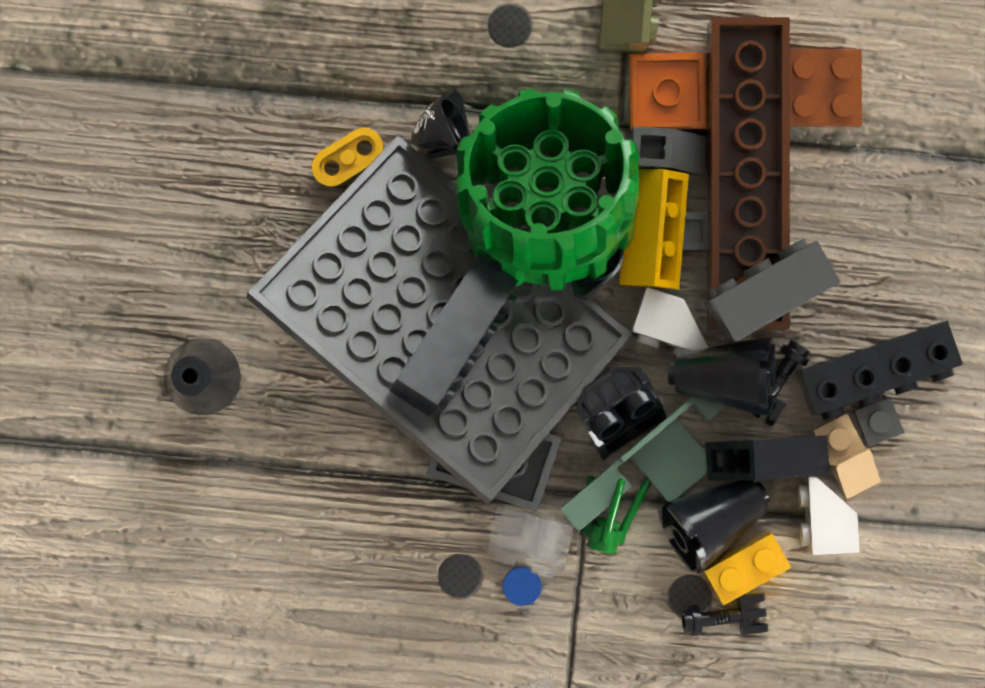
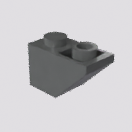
M633 127L630 139L636 143L638 149L639 169H666L693 176H705L708 137L676 129Z

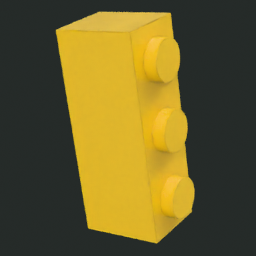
M639 169V207L635 215L634 238L629 247L624 250L619 285L638 288L649 287L652 289H680L689 174L666 169Z

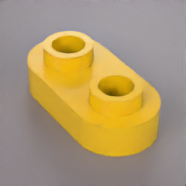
M358 128L315 156L312 162V172L315 179L321 185L328 188H336L361 174L383 152L384 145L382 139L377 132L369 128ZM368 142L372 145V150L368 155L358 153L357 149L360 143ZM336 162L339 165V171L336 175L330 176L326 174L325 167L328 163Z

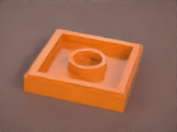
M706 52L636 53L628 55L630 132L634 126L667 128L680 131L707 130Z

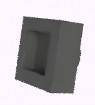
M686 212L683 252H708V212Z
M891 397L853 410L866 447L904 433Z

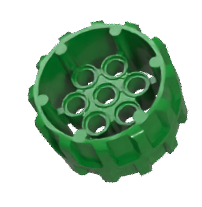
M534 88L518 91V97L500 106L489 105L479 114V124L472 135L463 137L459 141L456 150L458 174L454 183L459 223L465 227L468 233L470 250L474 257L477 258L480 255L518 280L516 286L527 282L548 285L549 291L563 290L566 283L582 279L588 275L595 279L606 272L607 261L615 254L618 248L625 250L629 247L634 238L635 215L639 207V153L636 143L632 139L625 141L619 130L618 115L607 106L600 109L594 104L581 99L578 91L564 89L563 93H538ZM549 153L551 157H546L544 154ZM514 166L524 168L519 172L508 171L509 168ZM579 172H589L592 175L583 178L578 177L576 174ZM605 177V189L609 193H616L614 198L610 195L601 196L597 209L596 194L601 188V179ZM499 181L500 183L493 192V200L488 202L487 189L483 186L484 182L495 184ZM546 186L555 188L552 192H542L539 189ZM509 201L520 203L516 207H506L503 205ZM577 206H583L588 209L582 213L572 211ZM547 221L550 222L552 225L546 228V226L543 223L539 222ZM522 225L526 226V231H522L516 228H519Z

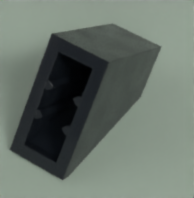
M827 435L705 442L707 478L711 481H756L829 474Z

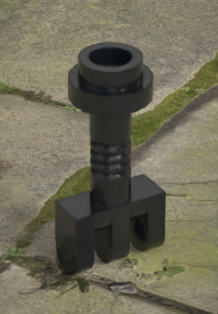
M792 339L788 345L783 344L780 348V351L785 356L777 367L778 370H776L775 384H772V391L768 392V396H774L772 413L765 420V423L771 427L786 406L784 402L776 398L782 386L787 382L786 379H789L788 376L792 374L798 363L806 367L809 362L807 356L811 351ZM752 413V415L755 416V417H757V418H759V417L761 416V415Z
M764 593L744 594L737 598L738 608L700 612L698 605L688 606V610H682L681 612L683 631L685 634L691 633L692 636L702 635L703 627L739 623L740 634L743 635L768 632V623H752V618L767 616L766 608L751 609L750 603L765 601Z

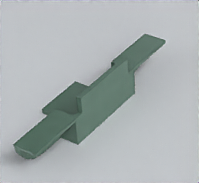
M694 397L690 398L560 510L578 531L583 529L610 506L618 479L622 478L625 480L622 495L632 487L617 469L629 458H631L667 502L677 499L707 473L706 451L677 417L691 406L703 421L707 423L726 406Z

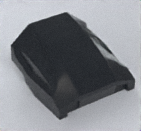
M616 366L583 388L575 409L602 460L607 459L610 454L659 422L662 423L667 419L663 405L654 391L649 378L642 368Z

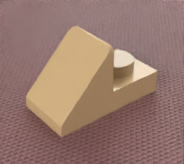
M844 413L811 430L814 436L827 435L828 464L845 499L881 482L872 453L869 448L864 447L848 413Z

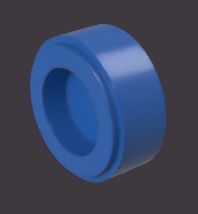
M515 567L504 578V594L515 605L526 606L532 604L541 593V580L538 574L529 567Z

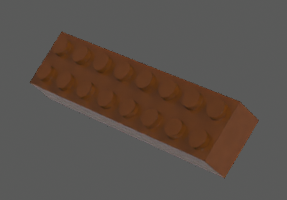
M711 17L707 24V212L709 246L707 252V301L712 299L709 293L710 290L732 278L739 284L746 280L743 274L744 271L768 258L771 264L778 262L781 259L777 253L790 246V17ZM707 310V330H719ZM790 312L758 330L790 329Z

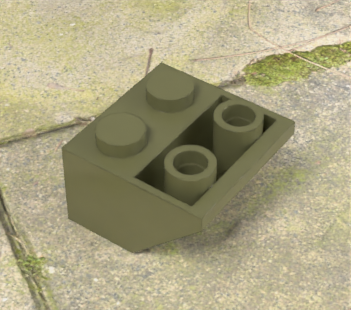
M602 0L598 51L626 54L645 53L647 46L653 45L654 39L657 37L658 15L651 14L652 7H657L658 0Z

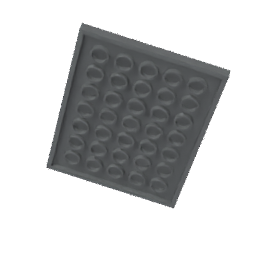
M398 135L247 293L246 298L488 505L581 396L583 388L594 381L633 334L592 299L583 300L574 297L571 282L566 283L563 290L549 291L548 285L524 282L519 286H515L511 292L517 299L506 316L503 317L498 313L491 324L496 326L497 330L485 348L477 344L471 353L477 360L465 379L457 375L451 384L457 391L445 410L437 406L432 415L428 417L390 392L395 380L476 260L470 250L468 233L465 227L459 223L454 182Z

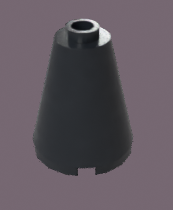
M760 337L679 353L676 356L675 362H669L668 384L675 385V391L679 394L762 416H770L773 409L774 396H768V392L772 391V384H775L776 377L775 344H772L773 337Z
M194 339L183 343L170 355L164 370L165 388L171 400L182 410L195 415H209L227 407L237 395L241 382L239 364L232 351L220 342L211 339ZM195 369L197 371L198 378L196 382L193 383L192 373Z
M737 481L668 501L659 506L658 514L663 529L668 526L671 528L673 538L669 542L678 557L691 571L697 569V573H701L713 564L768 511L767 503L770 502V497L766 488L759 481L756 483L754 481Z

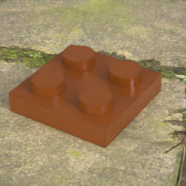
M790 49V127L862 126V49Z

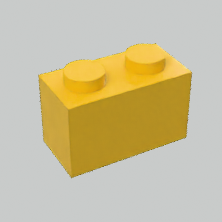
M765 531L720 556L702 573L716 598L724 606L792 567L773 533Z

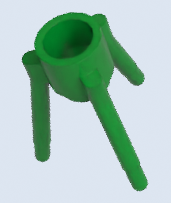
M589 475L587 477V486L595 480L594 476ZM647 477L641 484L620 528V522L615 519L625 480L622 478L618 479L607 518L598 517L596 523H594L593 519L584 527L583 534L589 536L587 547L605 553L616 554L618 544H624L627 531L650 488L651 482Z

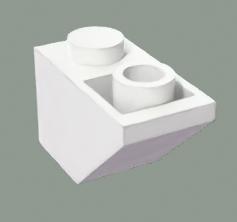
M649 287L644 289L630 331L638 335L636 342L657 349L661 342L675 347L673 351L675 355L708 348L684 299Z
M803 476L804 484H799L797 489L798 504L800 508L805 507L806 523H800L801 546H807V552L812 555L859 553L857 513L816 476Z

